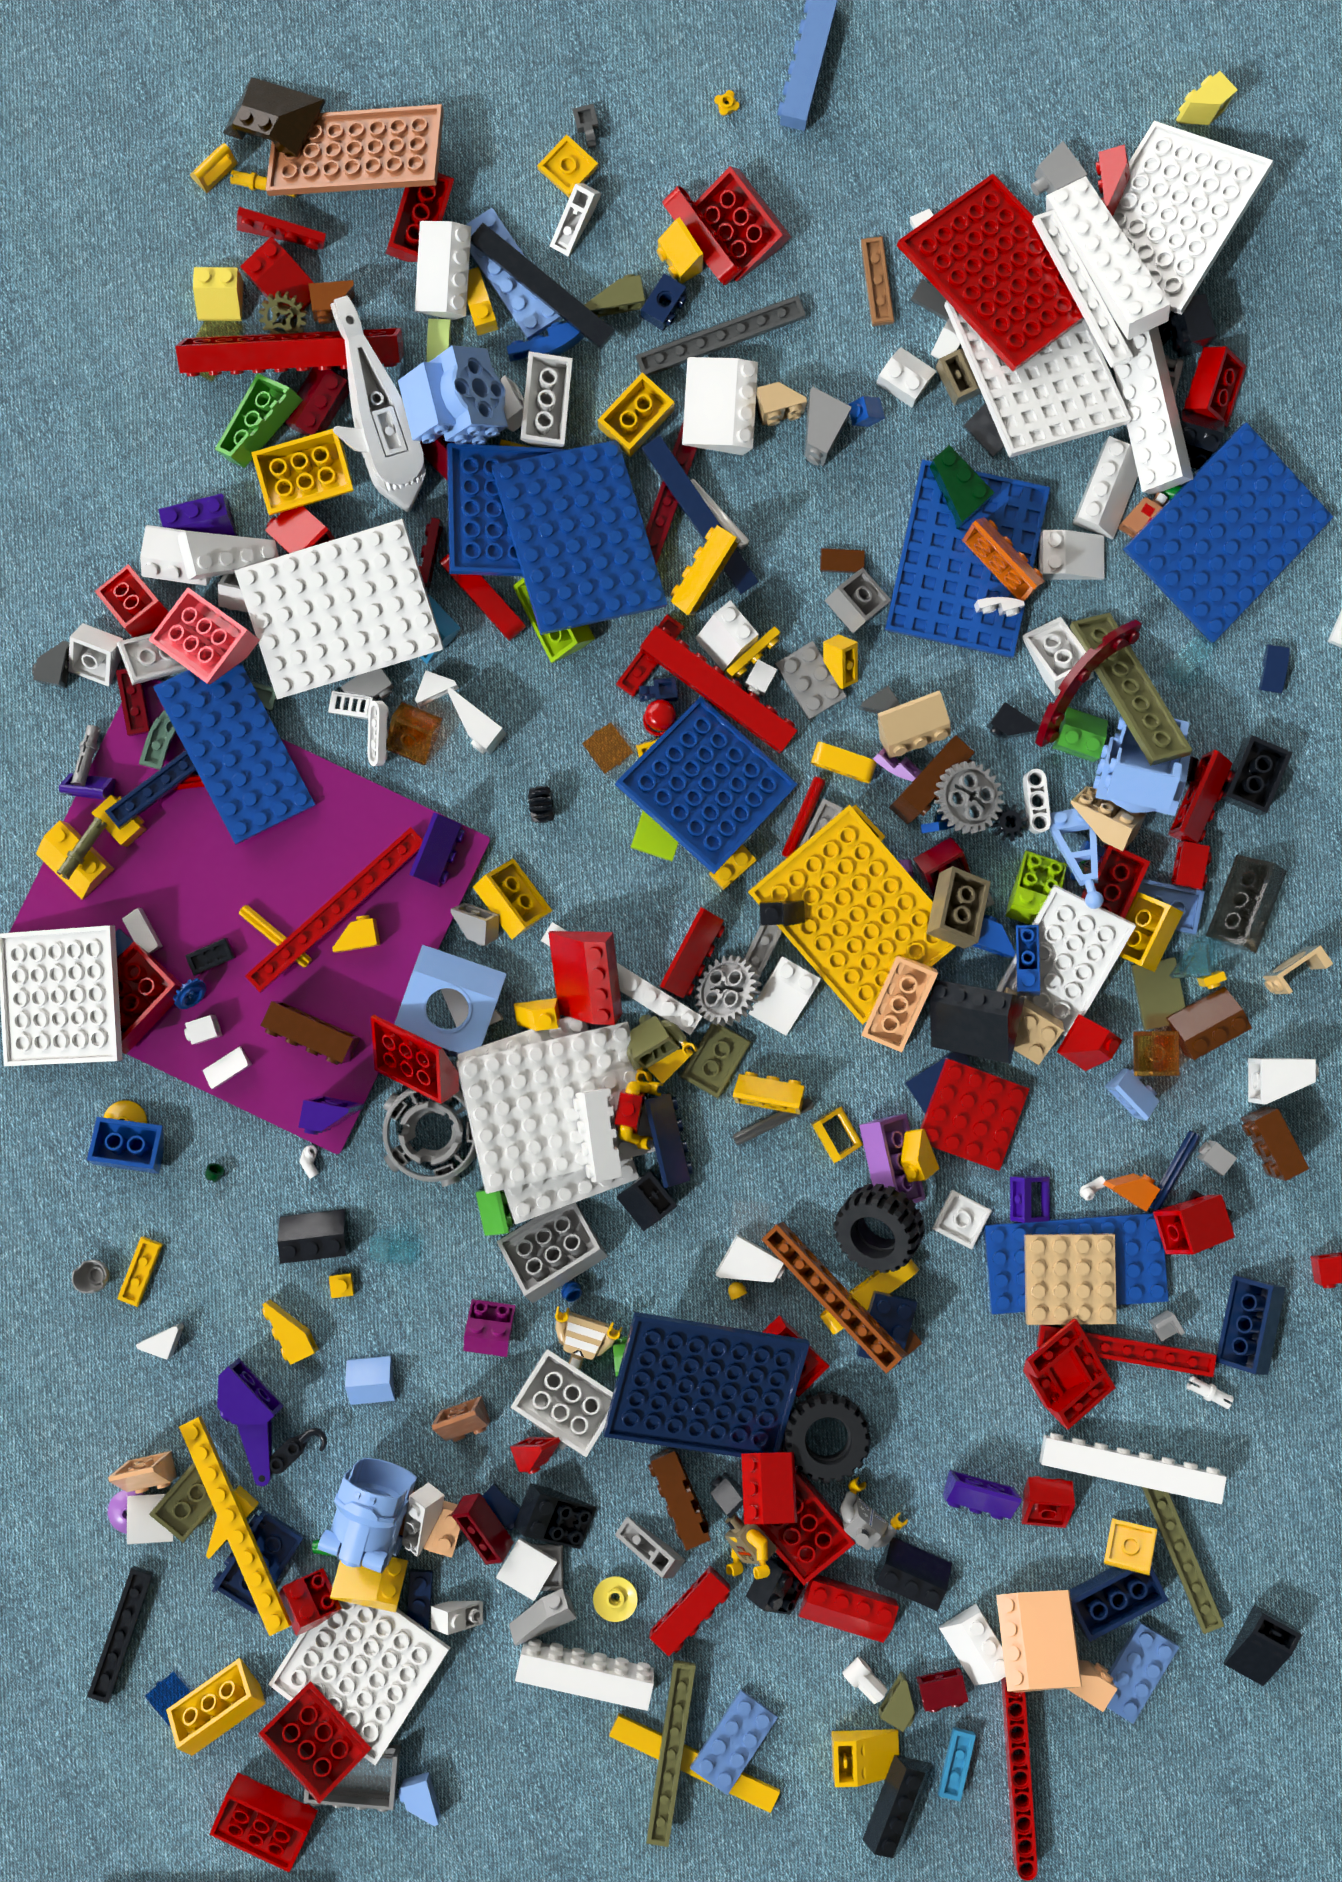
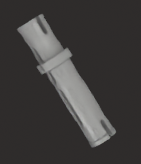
M88 725L86 727L84 739L79 745L80 754L70 785L85 786L93 755L98 749L97 740L101 729L97 726Z

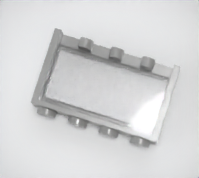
M389 1745L376 1766L366 1758H363L320 1804L305 1789L304 1803H310L313 1806H320L322 1804L332 1805L335 1808H342L344 1806L355 1807L358 1810L370 1808L381 1812L393 1810L397 1800L401 1746Z

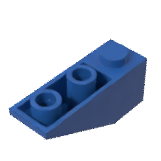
M1016 925L1017 996H1040L1039 925Z

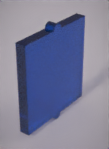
M173 1671L165 1679L158 1681L156 1686L145 1695V1698L170 1726L166 1709L188 1695L190 1691Z

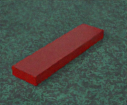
M668 614L658 625L659 628L663 626L672 633L671 637L675 640L685 628V626ZM639 651L617 681L616 686L634 698L639 691V686H643L658 663Z

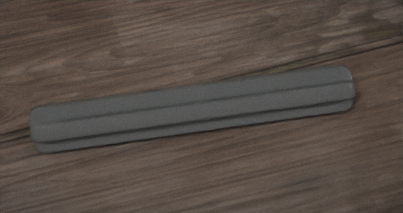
M810 1098L803 1099L801 1114L814 1108ZM779 1111L735 1133L733 1139L736 1145L739 1146L799 1116V1114Z

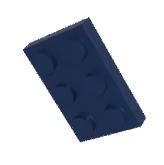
M873 1291L868 1313L904 1350L918 1302L915 1299ZM858 1344L856 1354L859 1357L872 1359Z

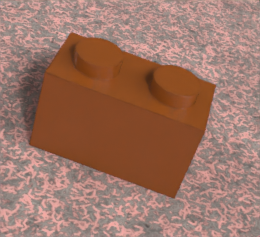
M353 280L309 284L314 322L330 324L332 320H335L330 304L334 303V299L348 296L352 301L355 297Z

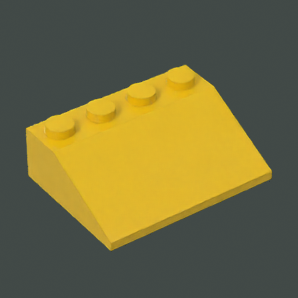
M333 429L251 452L269 516L354 491L342 440L333 432Z
M718 525L715 528H710L705 536V539L708 541L704 547L700 546L693 556L696 559L692 567L689 565L686 567L682 574L684 580L680 586L676 584L670 594L673 597L671 602L687 615L695 616L741 541Z

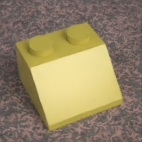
M194 267L193 292L198 321H242L243 278L238 268Z

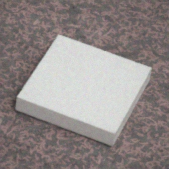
M951 1190L932 1229L972 1250L992 1210Z
M519 1537L496 1578L534 1601L555 1567L557 1559Z

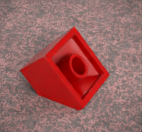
M1078 1014L1057 1053L1082 1070L1087 1071L1111 1060L1122 1039L1106 1028Z

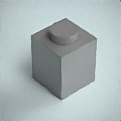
M1211 1140L1205 1142L1199 1148V1155L1196 1157L1214 1172L1223 1176L1237 1159L1220 1144Z

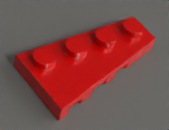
M240 206L238 208L237 231L269 238L272 236L274 239L305 245L315 250L318 248L323 249L326 233Z

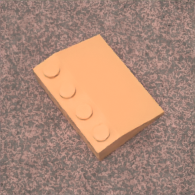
M1070 1590L996 1595L1007 1691L1019 1693L1082 1687Z

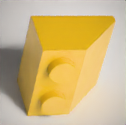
M679 217L658 239V249L656 251L661 261H666L668 264V271L671 277L683 284L703 271V253Z

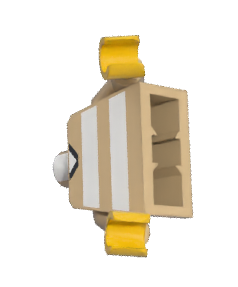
M559 1306L556 1308L555 1329L558 1341L564 1346L563 1351L571 1353L569 1364L578 1369L581 1368L584 1358L593 1360L595 1356H601L612 1347L623 1330V1327L620 1330H615L613 1322L608 1324L571 1312L569 1308H567L565 1313L559 1311Z

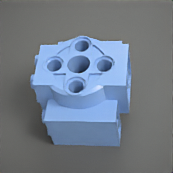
M452 345L430 362H422L398 380L413 441L431 443L444 434L445 441L455 442V444L472 443L473 445H484L487 443V440L499 436L500 432L508 427L504 412L506 391L494 372V368H492L488 349Z
M1120 716L1117 729L1121 730L1120 734L1115 733L1114 737H1110L1109 744L1104 745L1101 758L1104 759H1101L1098 763L1096 771L1098 775H1096L1093 788L1097 789L1095 798L1112 801L1130 813L1155 811L1175 816L1187 780L1190 755L1150 766L1122 716ZM1174 719L1184 737L1187 738L1189 722Z

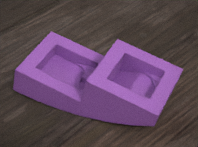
M884 748L873 758L875 762L890 773L909 781H914L921 773L907 757L901 762L896 757L889 758Z

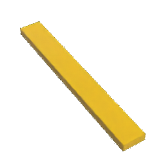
M618 1713L609 1737L659 1759L662 1733ZM684 1744L680 1770L712 1785L690 1769V1765L700 1751ZM742 1772L729 1794L771 1813L780 1794V1789Z

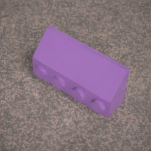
M907 1114L895 1115L860 1124L861 1137L873 1187L876 1184H884V1187L887 1188L888 1186L895 1187L896 1191L904 1192L907 1194L906 1198L912 1199L914 1203L926 1200L922 1181L908 1182L901 1165L904 1133L910 1131Z

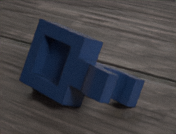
M675 678L653 680L654 686H639L640 702L651 700L654 697L656 700L678 701Z

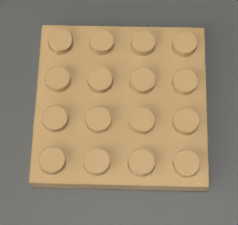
M1024 1234L1025 1314L1027 1325H1066L1073 1318L1077 1319L1079 1324H1116L1115 1234Z

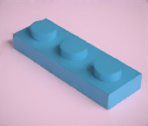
M956 1727L952 1728L938 1789L939 1797L961 1802L976 1738L975 1732Z

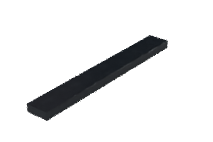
M482 223L473 233L470 241L471 244L598 348L602 349L615 334L613 328L487 225Z

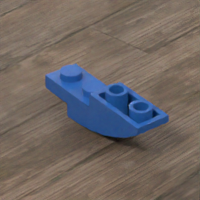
M556 322L547 327L548 336L538 335L533 337L532 340L525 342L522 340L514 341L506 347L510 362L528 358L529 351L559 356L575 346L585 336L568 322Z

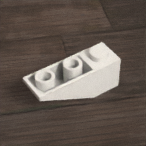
M429 1482L409 1495L402 1545L417 1557L420 1555L442 1512L444 1494Z

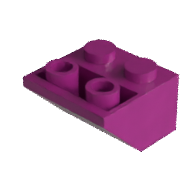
M472 1299L464 1333L463 1351L507 1357L511 1341L515 1305Z

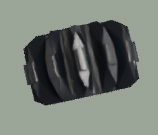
M548 786L530 788L528 803L532 821L535 823L553 821L555 812L551 789Z
M1008 804L1003 805L1002 812L996 813L998 820H995L996 823L990 826V828L997 827L998 830L994 832L995 836L1002 833V841L1006 840L1007 836L1010 841H1014L1015 835L1018 838L1023 836L1020 830H1027V826L1022 823L1028 821V818H1021L1020 815L1024 813V810L1016 812L1017 805H1013L1011 809ZM1008 819H1012L1011 826L1007 827L1005 823Z

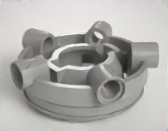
M411 1088L401 1095L393 1092L383 1106V1109L387 1111L383 1124V1141L387 1152L384 1160L390 1169L395 1173L400 1170L404 1174L420 1181H440L442 1187L461 1181L459 1173L465 1170L477 1155L469 1121L466 1122L467 1142H472L471 1149L465 1160L457 1153L462 1144V1122H464L460 1113L466 1109L463 1092L459 1090L447 1100L453 1101L455 1097L460 1101L463 1107L459 1108L458 1111L452 1105L449 1106L445 1103L440 1104L432 1101L419 1103L415 1095L416 1091ZM410 1096L415 1105L406 1112L411 1103L405 1099ZM429 1113H438L443 1116L447 1113L449 1119L454 1122L451 1126L452 1136L449 1143L438 1150L422 1148L417 1152L410 1144V1141L416 1137L415 1128L419 1119ZM402 1117L400 1124H403V1130L401 1134H398L400 1145L392 1149L389 1138L391 1119L397 1121ZM453 1156L461 1163L458 1167H456L455 1162L437 1167L433 1170L435 1175L419 1174L405 1166L412 1160L418 1164L431 1162V1166L446 1162Z

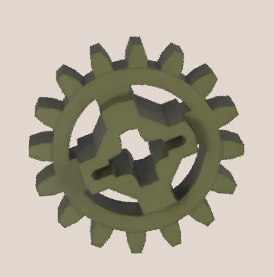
M277 291L275 297L269 294L267 297L268 301L264 300L262 302L265 308H260L259 313L264 316L259 319V322L266 324L263 328L264 331L269 329L271 331L270 334L304 331L302 325H306L307 320L303 317L306 316L307 311L301 310L304 303H297L296 295L291 299L289 298V292L286 291L284 296H281L280 291ZM270 307L272 308L271 311L273 312V317L271 319L269 318ZM289 313L286 319H278L280 314L284 315ZM295 314H297V324H296V326H295V322H294V320H293V316H294Z

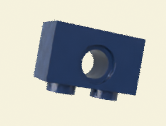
M664 273L641 308V318L664 331L667 325L671 326L676 317L674 313L678 307L682 308L687 300L686 286ZM664 300H667L671 304L669 306L664 307L660 303Z

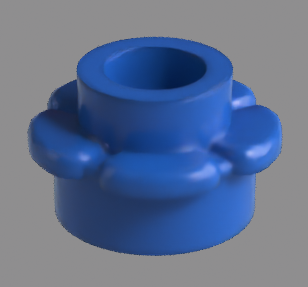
M575 1281L565 1283L561 1290L562 1298L568 1302L577 1300L582 1294L580 1283Z

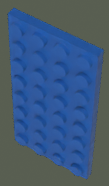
M241 662L210 685L190 670H187L153 686L235 845L316 806Z
M1153 1212L1055 1219L1045 1222H1014L984 1225L991 1314L1025 1312L1024 1234H1115L1116 1305L1169 1301L1165 1251Z

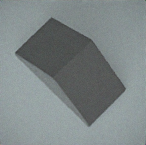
M887 686L863 701L859 710L878 714L901 704L890 687Z

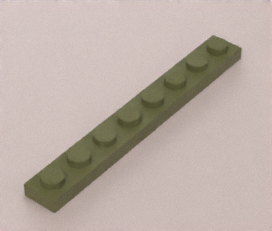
M1141 1487L1202 1633L1206 1634L1224 1627L1169 1493Z
M679 1660L673 1661L646 1844L669 1847L696 1663Z

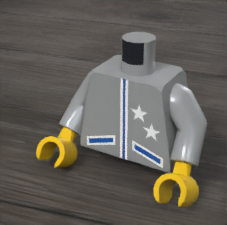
M859 1477L849 1482L850 1492L846 1493L839 1509L843 1518L844 1531L866 1550H869L872 1546L875 1548L885 1547L897 1533L896 1530H900L907 1524L908 1519L901 1523L898 1519V1516L901 1514L899 1512L890 1520L891 1525H889L885 1519L856 1495L866 1488V1482L858 1486L857 1481Z

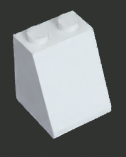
M730 600L712 615L695 639L718 667L725 671L758 641L759 634Z
M1248 1058V1102L1268 1104L1315 1083L1319 1073L1316 1059Z

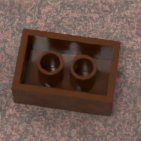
M1263 1106L1241 1118L1244 1123L1242 1124V1129L1248 1137H1251L1254 1143L1252 1148L1257 1156H1261L1264 1162L1262 1167L1268 1176L1287 1181L1309 1169L1278 1108Z

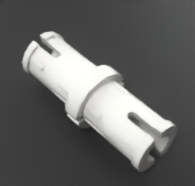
M1195 1376L1190 1377L1189 1381L1197 1386L1187 1383V1389L1202 1395L1207 1401H1213L1223 1406L1225 1409L1231 1407V1404L1225 1402L1224 1399L1233 1403L1234 1397L1218 1390L1214 1384H1207Z

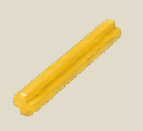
M244 905L240 909L239 915L277 946L287 938L248 905ZM305 953L296 962L302 967H307L312 959Z

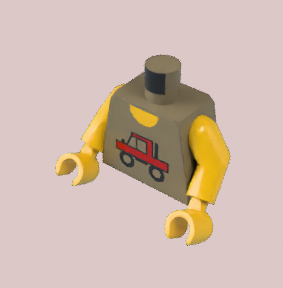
M736 1514L731 1518L728 1517L725 1523L729 1526L730 1530L725 1534V1538L732 1547L731 1558H733V1563L726 1565L727 1574H732L733 1577L740 1575L743 1572L742 1563L760 1565L753 1569L755 1579L768 1577L770 1569L766 1561L778 1548L757 1524H744V1520H740Z

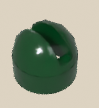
M210 1163L207 1165L205 1177L208 1181H213V1183L218 1182L224 1174V1168L219 1164Z

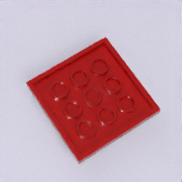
M946 1058L920 1129H925L931 1147L1000 1171L1030 1088Z

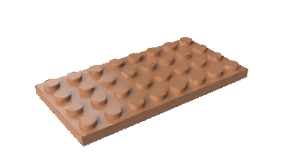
M442 104L320 113L298 157L279 152L273 141L271 142L265 191L268 196L437 185L444 115Z

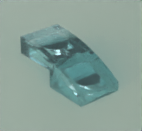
M1195 636L1163 669L1179 684L1211 650Z

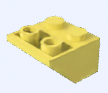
M1221 71L1214 76L1209 75L1201 83L1202 87L1197 91L1193 89L1185 97L1184 100L1186 102L1179 108L1180 113L1176 121L1179 124L1210 125L1226 110L1238 89Z

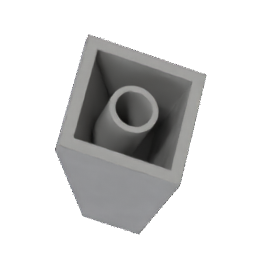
M812 387L810 390L807 404L804 456L807 457L810 463L824 466L848 421L852 407L815 387Z

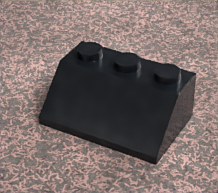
M346 1209L280 1216L277 1240L280 1264L341 1257L351 1253Z
M893 1537L886 1545L873 1577L877 1585L938 1612L947 1591L952 1562Z

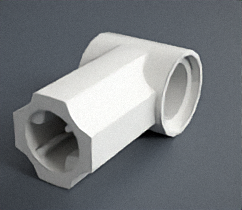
M859 1656L842 1672L847 1681L853 1687H858L874 1704L880 1702L888 1691L886 1686L872 1673L868 1664Z

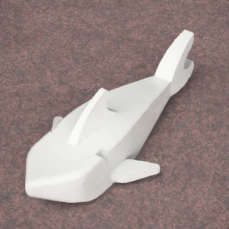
M348 296L334 299V303H331L330 306L337 327L345 340L350 400L355 428L335 426L333 432L354 451L362 452L371 480L378 492L405 512H410L421 489L426 472L420 441L412 440L403 400L364 336L358 313Z

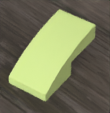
M428 319L427 362H430L449 348V342H451V319Z

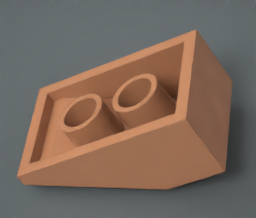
M482 1396L441 1410L432 1424L433 1431L445 1441L452 1439L453 1442L465 1438L467 1433L474 1432V1434L485 1431L490 1423V1418Z

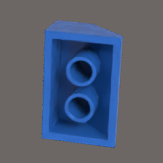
M96 1117L87 1161L98 1166L159 1174L164 1154V1126Z

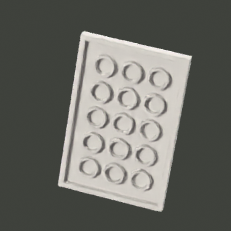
M1054 884L1032 924L1039 925L1040 996L1023 997L1063 1021L1064 1031L1062 1035L1066 1036L1078 1014L1085 1016L1136 925L1102 907L1091 909L1086 905L1085 899ZM1016 954L995 991L1004 992L1006 987L1017 993Z

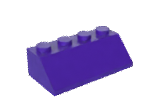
M325 1096L303 1100L298 1127L304 1128L305 1133L318 1135V1133L326 1132L340 1125L363 1109L364 1104Z

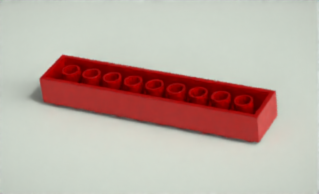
M402 328L363 329L364 336L381 364H384V367L397 366V363L401 362L404 356ZM340 331L184 338L175 346L179 373H186L190 377L199 376L200 372H208L209 375H221L222 371H230L231 374H242L244 370H252L253 373H264L266 369H274V372L288 371L287 368H296V371L310 370L309 367H318V370H329L331 366H340V369H347L345 340Z

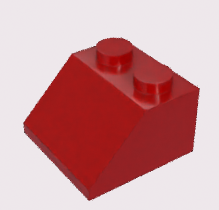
M1040 1476L1028 1477L1023 1494L1022 1524L1066 1528L1075 1507L1073 1481L1061 1478L1046 1479Z

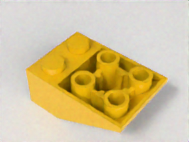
M898 1729L831 1731L832 1769L835 1787H859L886 1779L894 1755H899Z

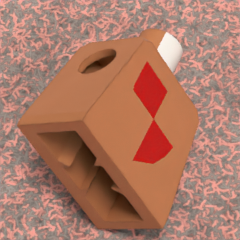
M1158 492L1153 500L1144 497L1119 524L1118 529L1133 538L1168 501L1167 496Z

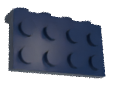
M263 1510L259 1516L257 1514L253 1516L249 1526L275 1584L303 1540L304 1535ZM231 1552L224 1562L227 1566L224 1572L219 1571L212 1581V1584L215 1585L212 1592L216 1593L218 1590L245 1609L256 1614L258 1611L236 1558L233 1552Z

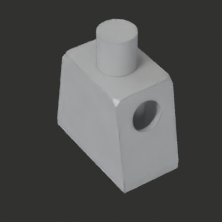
M1063 141L1039 164L1035 172L1037 180L1031 184V189L1036 196L1044 191L1050 194L1087 176V172Z

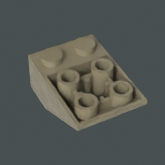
M963 348L938 360L936 370L954 406L981 394Z

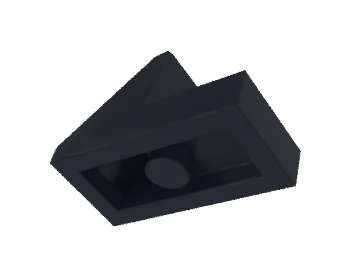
M804 900L759 903L761 926L782 924L783 926L805 923Z

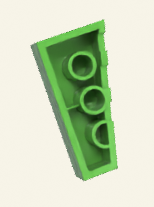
M257 373L215 450L228 461L245 468L253 459L251 452L262 449L303 399L290 387Z

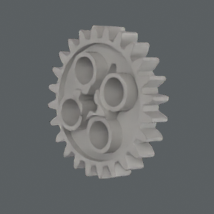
M964 761L960 765L958 763L952 765V768L945 770L946 774L939 776L943 782L936 783L940 790L934 792L935 795L939 796V799L934 801V803L941 806L937 812L944 813L941 820L949 819L948 827L955 824V831L962 829L963 834L968 832L973 834L977 833L978 830L979 832L986 830V827L993 825L992 821L998 820L995 813L1002 812L998 805L1004 803L1003 800L998 799V796L1002 795L1003 792L997 791V788L1001 785V783H994L997 776H989L991 769L983 771V764L976 766L974 761L970 763ZM964 778L968 780V786H966ZM981 791L985 795V800L981 797ZM953 795L957 798V804L953 801ZM969 809L973 811V817H971Z
M730 955L729 959L723 956L722 962L715 959L714 967L708 964L709 971H702L705 977L698 979L701 986L695 987L699 994L694 996L695 999L699 1000L695 1005L700 1008L699 1013L704 1016V1019L715 1025L725 1026L727 1023L732 1026L733 1020L741 1021V1015L746 1018L748 1017L746 1011L748 1009L753 1011L754 1009L751 1004L758 1003V1000L754 998L755 995L761 994L756 989L761 985L757 981L760 975L755 972L757 969L751 965L752 963L740 956L736 958Z

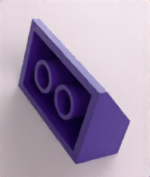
M223 494L158 509L162 527L237 536L229 501Z
M434 812L409 875L438 887L441 886V883L445 884L449 876L447 871L449 863L453 864L457 855V851H455L458 842H462L465 835L464 826Z
M949 1470L943 1492V1497L948 1502V1505L955 1508L965 1506L971 1512L982 1514V1511L990 1513L991 1517L1003 1520L1004 1517L1011 1519L1022 1500L1014 1487Z

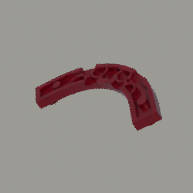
M1135 619L1114 629L1102 638L1103 643L1095 650L1090 648L1073 666L1058 687L1061 692L1055 702H1050L1045 711L1035 740L1038 746L1043 747L1053 743L1058 738V731L1064 720V714L1080 686L1089 679L1091 673L1110 655L1130 644H1134L1139 639L1142 623Z

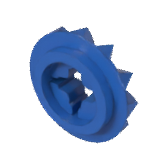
M198 978L194 980L189 979L186 984H182V987L176 990L177 994L173 997L174 1004L179 1009H188L195 1006L204 997L206 984Z

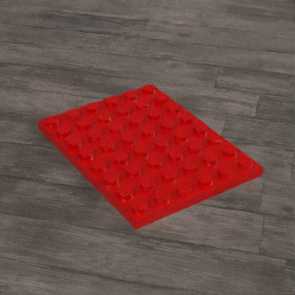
M991 174L898 240L896 246L1014 372L1081 322L1084 317L1032 222L1034 216L994 174Z

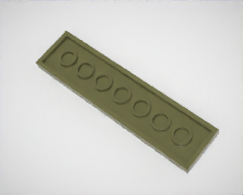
M1110 613L1073 621L1070 625L1072 633L1086 652L1090 648L1095 650L1103 643L1102 638L1118 628ZM1130 645L1110 655L1095 669L1096 674L1150 766L1191 754L1192 748Z

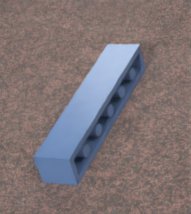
M806 0L804 13H807L805 20L801 19L798 32L802 34L801 39L795 42L793 54H796L795 61L791 60L788 74L791 75L790 82L785 81L783 95L786 97L784 102H780L777 113L778 116H781L780 125L805 131L838 0Z

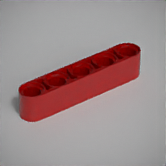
M678 185L662 203L674 221L679 217L681 218L701 249L703 260L716 278L726 286L742 271V267L688 193Z
M447 554L439 563L449 574V554ZM449 574L509 641L526 628L521 619L481 575Z

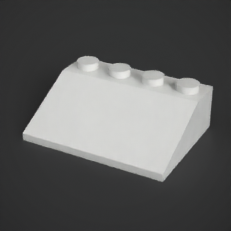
M687 358L682 445L737 455H744L753 449L758 362L739 358Z
M547 1349L510 1408L552 1436L559 1437L561 1442L587 1457L604 1429L613 1392Z

